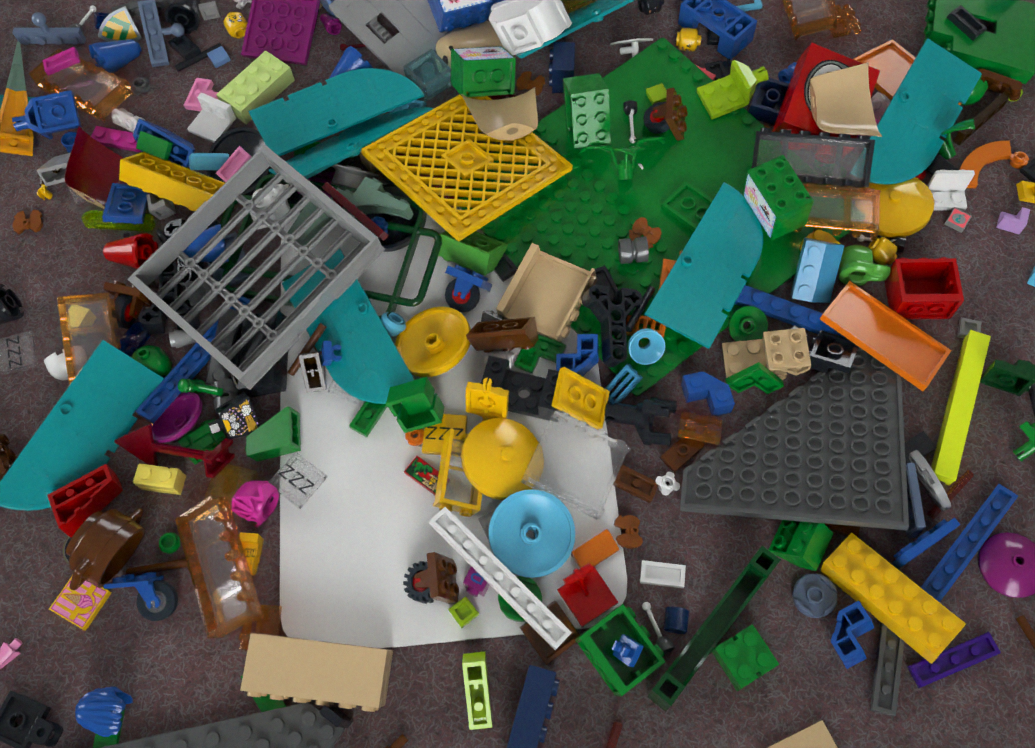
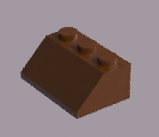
M535 317L477 322L466 334L468 341L474 349L484 353L493 352L495 349H502L503 351H510L518 347L530 349L539 340Z

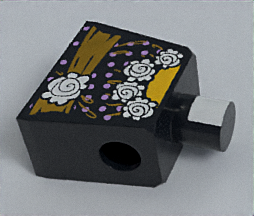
M245 392L216 408L219 419L208 423L212 434L224 430L228 439L249 435L260 427L250 399Z

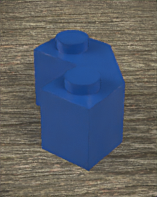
M577 334V353L557 354L556 371L566 367L581 376L589 372L599 362L598 334Z
M703 371L683 376L681 387L686 403L706 399L712 417L732 412L735 402L728 384Z
M860 601L838 612L835 631L831 638V643L846 669L867 659L856 638L874 629L872 620Z

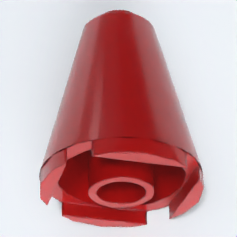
M141 233L106 243L103 248V254L108 261L138 269L159 249L157 242L153 241L151 234Z

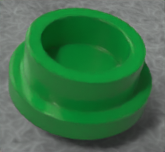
M173 532L166 533L159 539L160 550L167 554L176 552L181 544L180 537Z

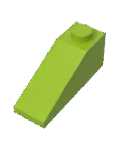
M486 651L463 654L462 666L469 730L492 728Z

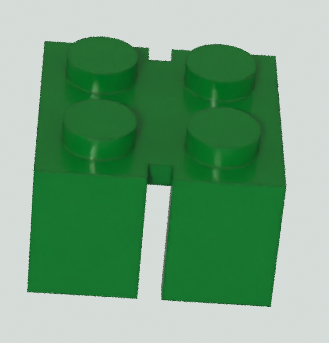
M428 377L393 386L389 389L386 404L393 416H397L396 420L404 433L442 423L445 406L438 394H434L435 389Z
M753 624L712 650V654L737 692L779 665Z

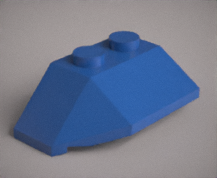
M140 118L138 119L133 133V137L137 142L140 131L172 142L173 145L168 161L186 168L189 167V156L195 152L192 143L163 127Z

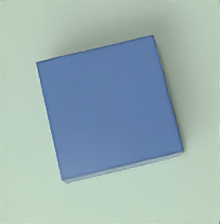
M222 46L207 53L215 68L231 61Z

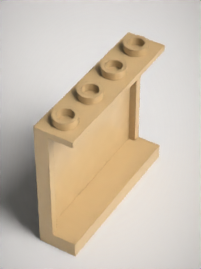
M532 243L497 305L496 311L505 319L535 317L538 334L562 342L570 333V325L579 316L582 295L597 282L595 269L592 268L591 271L580 268L540 251L539 245Z

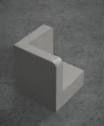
M152 194L147 195L149 212L159 220L176 214L175 205L172 201L162 198L158 200Z

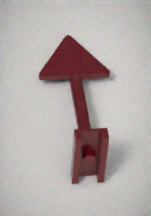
M150 424L127 433L114 441L148 465L158 466L156 452L204 460L205 474L209 478H214L235 458L234 453H229V447L233 444V439L225 438L213 450L206 451L154 442Z

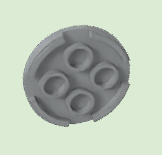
M918 450L909 453L910 463H915L917 477L929 492L928 494L941 511L951 508L950 500L942 484L926 459Z

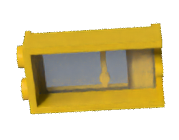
M450 428L443 435L444 441L433 506L438 507L440 511L446 507L450 512L456 511L460 512L461 516L471 517L480 511L482 493L470 483L462 467L461 450L468 434H464L461 437L454 436V429Z

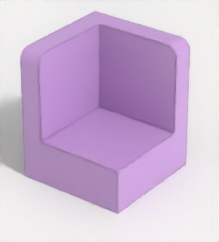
M1022 207L1017 215L1001 212L996 228L1020 234L1027 225L1030 209Z

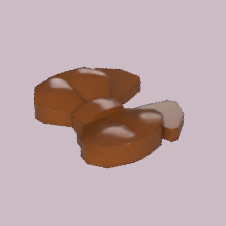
M523 72L516 81L517 90H531L535 87V93L538 96L543 90V84L545 85V78L539 75L532 81V72Z
M33 210L30 218L26 219L25 212L20 211L14 216L13 230L17 234H21L25 229L39 232L43 227V220L41 218L43 215L38 210Z
M640 217L634 222L632 230H629V237L632 241L642 235L647 237L648 249L653 248V244L659 241L662 232L659 227L651 228L648 226L647 219Z
M620 515L614 520L615 527L625 529V534L616 537L617 543L623 548L635 549L643 543L642 538L637 534L639 532L640 520L636 516L626 515L622 517Z

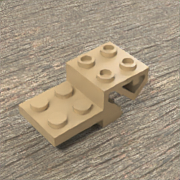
M805 328L763 332L762 339L722 343L726 378L758 362L782 380L786 379L787 373L797 376L811 368Z

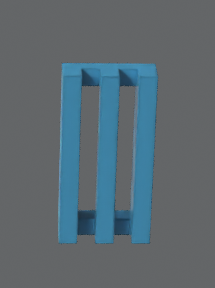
M626 364L605 388L611 391L627 372L630 373L615 391L609 395L608 401L612 402V404L621 403L643 379L641 375L637 374L635 369L631 368L630 364ZM634 377V380L625 388V390H624V391L615 399V401H614V398H615V397L619 394V392L628 384V382Z

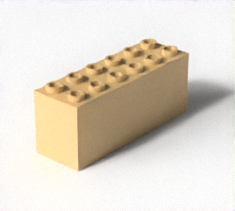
M251 633L240 691H248L247 696L261 697L270 694V699L284 700L293 697V702L298 703L316 700L315 704L322 706L334 705L335 702L339 703V708L346 709L356 708V705L362 706L361 710L375 712V710L385 706L393 650Z

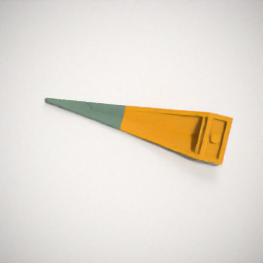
M18 41L0 109V152L33 156V131L31 129L16 131L13 125L16 122H12V117L25 115L24 110L28 105L21 46Z

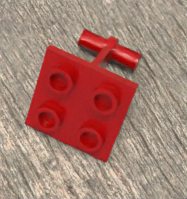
M589 562L580 569H574L571 575L563 579L565 585L557 589L581 627H584L619 603L596 568Z

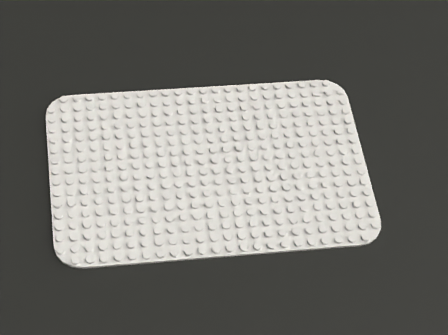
M300 213L284 227V231H289ZM427 214L424 228L433 229L439 234L446 231ZM337 224L311 253L316 258H319L345 230ZM480 229L477 230V232L484 234ZM420 235L400 297L408 299L417 297L434 246V238ZM352 236L340 247L345 257L359 243ZM291 246L281 256V270L298 253ZM408 246L396 251L382 252L358 277L363 289L392 295ZM438 256L423 302L415 307L397 304L395 313L402 316L405 322H407L413 316L426 309L449 307L445 299V291L449 283L456 278L445 272L448 266L454 268L455 264L458 266L459 264L446 261L443 257ZM304 258L289 275L297 274L311 263ZM466 268L467 270L471 271L470 275H472V273L475 272L469 268ZM494 271L483 275L489 278L487 282L492 284L490 292L479 288L480 299L477 306L469 312H460L466 318L471 329L477 322H481L483 311L492 310L497 313L496 307L513 276L502 282ZM281 281V296L286 292L282 286L284 281ZM369 299L378 316L385 313L388 309V302ZM284 305L281 308V313L288 316L295 308ZM571 328L568 337L564 338L561 342L567 345L564 354L577 353V333ZM306 330L299 336L300 339L288 350L287 371L310 339ZM392 336V337H391V339L393 340L394 344H395V341H396L397 336H395V337ZM471 344L466 355L456 366L440 375L428 377L435 389L434 394H438L445 406L443 414L467 415L466 434H469L476 425L482 422L481 416L466 412V386L468 382L481 383L486 367L484 363L485 353L483 351H476ZM521 347L510 350V353L515 355V361L521 351ZM495 349V351H493V352H500V351H503V350H502V349ZM540 357L533 374L516 367L510 370L546 378L548 369L556 371V363ZM597 363L583 377L601 386ZM301 366L294 376L287 373L286 391L281 392L280 411L289 406L300 413L301 451L280 456V472L292 470L286 464L295 469L294 471L282 473L287 478L286 480L280 476V617L285 634L292 638L381 649L524 635L519 627L525 624L526 621H512L502 613L498 601V592L491 585L484 597L479 594L475 597L466 592L467 588L464 587L463 581L471 565L429 524V521L440 511L438 507L433 506L435 496L404 473L416 456L439 471L441 455L423 454V443L419 446L410 445L405 438L406 433H404L396 420L397 416L394 417L388 407L368 437L350 429V423L365 401L345 392L331 377L326 366L327 390L306 393ZM412 375L415 380L423 378ZM522 390L518 395L521 398H527L530 393L527 390ZM508 411L507 419L524 425L533 433L541 446L544 458L543 472L538 483L531 490L550 493L567 507L575 525V543L572 551L606 529L609 530L619 548V551L594 566L619 603L584 627L580 626L557 589L565 585L563 579L571 575L574 569H580L571 554L558 570L546 576L531 578L540 588L542 603L546 607L553 601H556L575 629L590 628L615 608L622 605L627 593L623 547L616 541V537L621 535V529L614 526V520L619 514L615 486L612 485L614 477L605 417L602 429H595L564 412H561L559 423ZM450 457L449 465L463 468L460 457ZM449 469L447 478H449L450 482L446 486L444 498L469 504L472 484L464 472ZM298 471L300 474H302V475L304 476V478H303V479H299V480H295V481H291L293 484H295V485L297 486V487H295V486H293L291 483H289L288 481H289V480H292V479L300 478L301 476H300L298 473H296V472ZM307 479H308V480H310V481H311L313 484H315V485L312 486V487H308V488L301 489V490H303L305 493H307V495H305L304 493H302V492L299 490V488L312 485L311 483H309V482L307 481ZM482 493L479 512L471 517L461 516L460 512L456 511L451 513L492 553L489 539H487L478 518L495 511L502 500L488 497ZM529 530L526 533L527 537H534L533 531ZM427 553H439L453 559L456 563L457 573L455 575L456 583L459 587L458 601L466 596L479 613V616L463 628L460 627L448 610L454 604L444 603L433 599V603H421L407 596L409 593L404 591V588L407 587L403 585V581H407L404 575L410 574L408 568H414L412 564H419V561L427 562Z

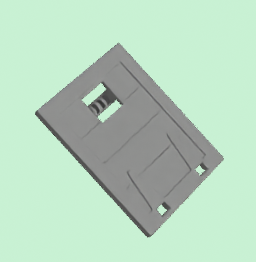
M335 0L329 5V10L390 71L405 77L436 52V43L440 38L463 29L460 27L450 32H439L428 0ZM380 13L399 31L394 37L377 21V16Z

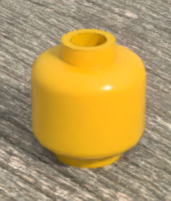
M885 237L875 238L868 246L872 250L873 261L878 265L892 264L897 258V246Z

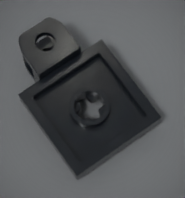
M10 690L0 708V741L14 748H30L32 743L54 747L64 729L61 725L46 719L51 707ZM23 716L22 724L16 727V718H21ZM54 731V737L52 739H49L52 732Z

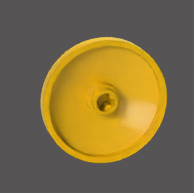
M914 177L897 184L886 185L869 182L868 188H859L857 190L854 206L865 215V220L861 224L866 229L877 235L895 238L912 235L927 225L934 210V198L928 186Z
M433 307L416 314L406 322V329L397 336L395 346L412 375L417 377H433L447 372L463 359L471 344L466 337L471 328L463 314L456 309Z
M491 418L479 423L467 435L461 450L462 467L470 483L479 492L494 499L504 500L516 492L531 490L538 483L543 472L544 458L538 440L524 425L511 419Z

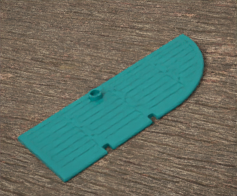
M634 0L592 1L568 14L572 24L560 35L544 42L541 47L518 53L516 56L524 58L593 21L596 23L603 20V16Z
M927 38L877 124L882 137L870 136V140H875L869 182L886 185L908 181L927 169L944 143L939 138L941 132L954 125L963 109L958 103L965 104L982 73ZM947 134L941 135L942 137L947 138ZM863 148L849 173L859 179H862L866 148Z
M364 68L351 70L325 80L327 85L322 86V83L319 82L287 95L289 98L287 101H284L282 97L248 112L266 146L280 157L424 97L425 94L414 82L401 74L384 69Z
M409 108L371 118L339 133V136H334L306 150L304 154L300 153L285 162L308 179L348 157L359 155L362 148L434 108ZM272 168L269 169L270 173L277 174Z
M725 182L722 184L645 313L651 319L706 348L711 347L727 318V315L721 311L723 309L727 312L731 311L747 282L741 276L750 277L758 263L763 248L762 226L744 196L735 188Z
M341 248L325 262L328 268L334 269L345 258ZM312 264L282 283L284 290L287 291ZM320 270L290 298L294 308L326 277ZM358 278L306 329L311 337L320 323L327 326L315 347L317 351L321 352L323 341H331L332 346H341V350L333 352L336 356H342L341 361L335 362L332 360L331 366H326L334 381L345 392L357 399L370 403L386 404L390 387L415 380Z
M102 340L0 480V507L24 511L51 508L48 494L107 464L111 458L105 455L106 451L110 450L112 453H115L119 445L114 441L129 433L138 420L132 414L164 378Z

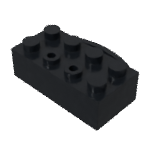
M278 311L266 325L275 330L287 316ZM265 312L257 313L255 315L258 318H260ZM247 318L238 325L231 347L253 326V323ZM259 330L230 361L236 367H239L267 336ZM288 351L251 390L231 374L236 388L241 392H245L251 398L286 391Z

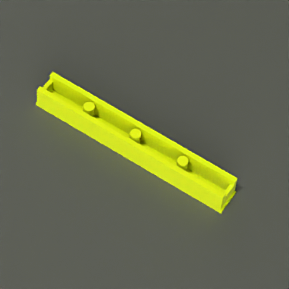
M970 330L963 339L936 445L937 448L935 449L931 465L939 481L945 482V485L948 486L957 479L991 338L989 335Z

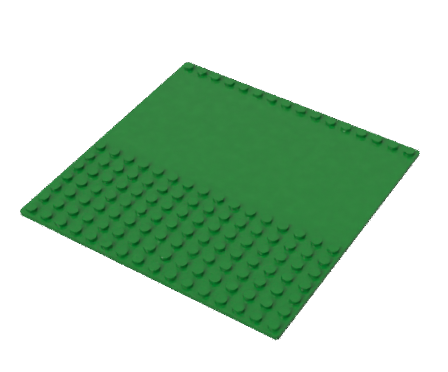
M660 38L603 77L609 89L611 143H607V145H612L613 149L618 147L628 148L636 145V142L631 143L629 141L631 136L630 119L623 110L624 102L630 100L636 101L638 104L637 113L633 116L634 136L636 139L662 136L666 140L664 145L656 141H646L639 145V147H645V150L637 152L634 163L635 168H633V179H618V169H615L613 158L608 150L601 148L587 149L579 154V150L582 147L574 148L566 131L564 104L540 120L537 129L533 133L573 165L572 171L480 228L486 236L508 244L504 253L517 268L531 244L534 243L539 245L540 251L588 271L605 265L618 290L621 288L635 289L643 297L649 286L654 287L655 292L641 316H646L647 309L658 293L663 259L677 261L679 252L683 251L694 233L661 209V204L686 181L712 199L715 198L724 182L743 195L747 171L752 167L756 131H760V128H766L743 107L711 120L697 94V88L711 83L713 80L665 38ZM663 83L666 90L674 88L677 94H680L682 104L687 107L688 112L687 117H685L687 131L684 132V140L677 141L671 129L661 134H654L645 127L643 117L647 109L652 106L646 94L647 88ZM760 140L757 166L781 156L782 145L780 141ZM788 149L787 161L795 173L819 175L791 149ZM502 152V154L513 155V153L510 152ZM614 152L618 164H620L619 160H625V152ZM515 153V155L526 156V154L523 153ZM628 154V160L632 161L633 156ZM502 161L504 164H512V162ZM515 162L517 165H525V163ZM528 163L530 166H538V164ZM488 170L487 172L498 173V170ZM501 171V173L511 174V171ZM514 172V174H522V175H524V173H525V172ZM473 178V181H484V179ZM487 179V182H497V180ZM500 180V183H511V181ZM802 183L814 200L807 224L772 241L762 227L763 248L761 256L750 277L742 275L741 278L747 280L746 286L771 294L795 275L801 253L800 245L804 237L816 230H822L831 234L839 241L865 220V215L831 185ZM459 187L461 190H469L468 187ZM472 188L474 191H483L481 188ZM486 189L488 192H496L494 189ZM459 197V199L468 200V197ZM471 198V200L482 201V198ZM460 207L462 210H467V207ZM640 217L646 218L648 226L661 229V238L657 243L653 244V248L648 249V262L637 263L635 260H632L631 263L620 264L618 239L630 238L629 230H632V226ZM582 304L579 308L580 313L577 320L573 321L570 327L577 334H598L599 358L603 361L601 323L593 312ZM734 304L730 312L724 309L721 311L727 315V318L718 334L728 327L730 317L742 306ZM636 308L630 311L628 315H632ZM641 323L639 324V330L643 329V324ZM666 326L664 334L665 351L662 357L652 364L642 365L636 363L631 358L628 351V343L631 336L626 335V360L615 367L608 368L617 375L626 364H630L631 368L635 369L637 374L643 377L631 391L634 396L638 397L697 352L703 345ZM640 339L638 345L646 347L649 344V339ZM627 372L620 381L623 382L630 373ZM634 377L628 382L626 387L634 380Z

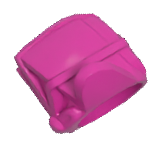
M268 481L246 482L233 495L231 511H234L247 521L257 522L254 527L258 528L274 512L279 501V492Z

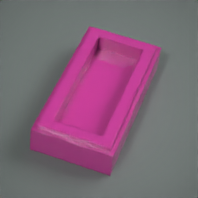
M71 47L44 59L43 65L47 75H52L79 63L78 51L75 47Z

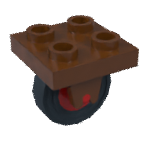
M674 88L667 89L666 102L655 103L647 109L643 117L644 125L654 134H661L671 129L677 141L684 140V132L687 131L685 117L688 115L687 107L683 106L680 94H677Z
M118 281L113 283L105 282L103 289L114 296L111 312L112 322L116 327L124 329L132 327L142 307H150L153 304L134 285L128 287Z

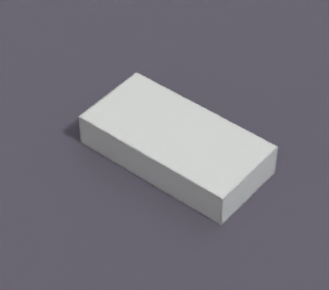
M642 560L640 583L684 588L686 565Z

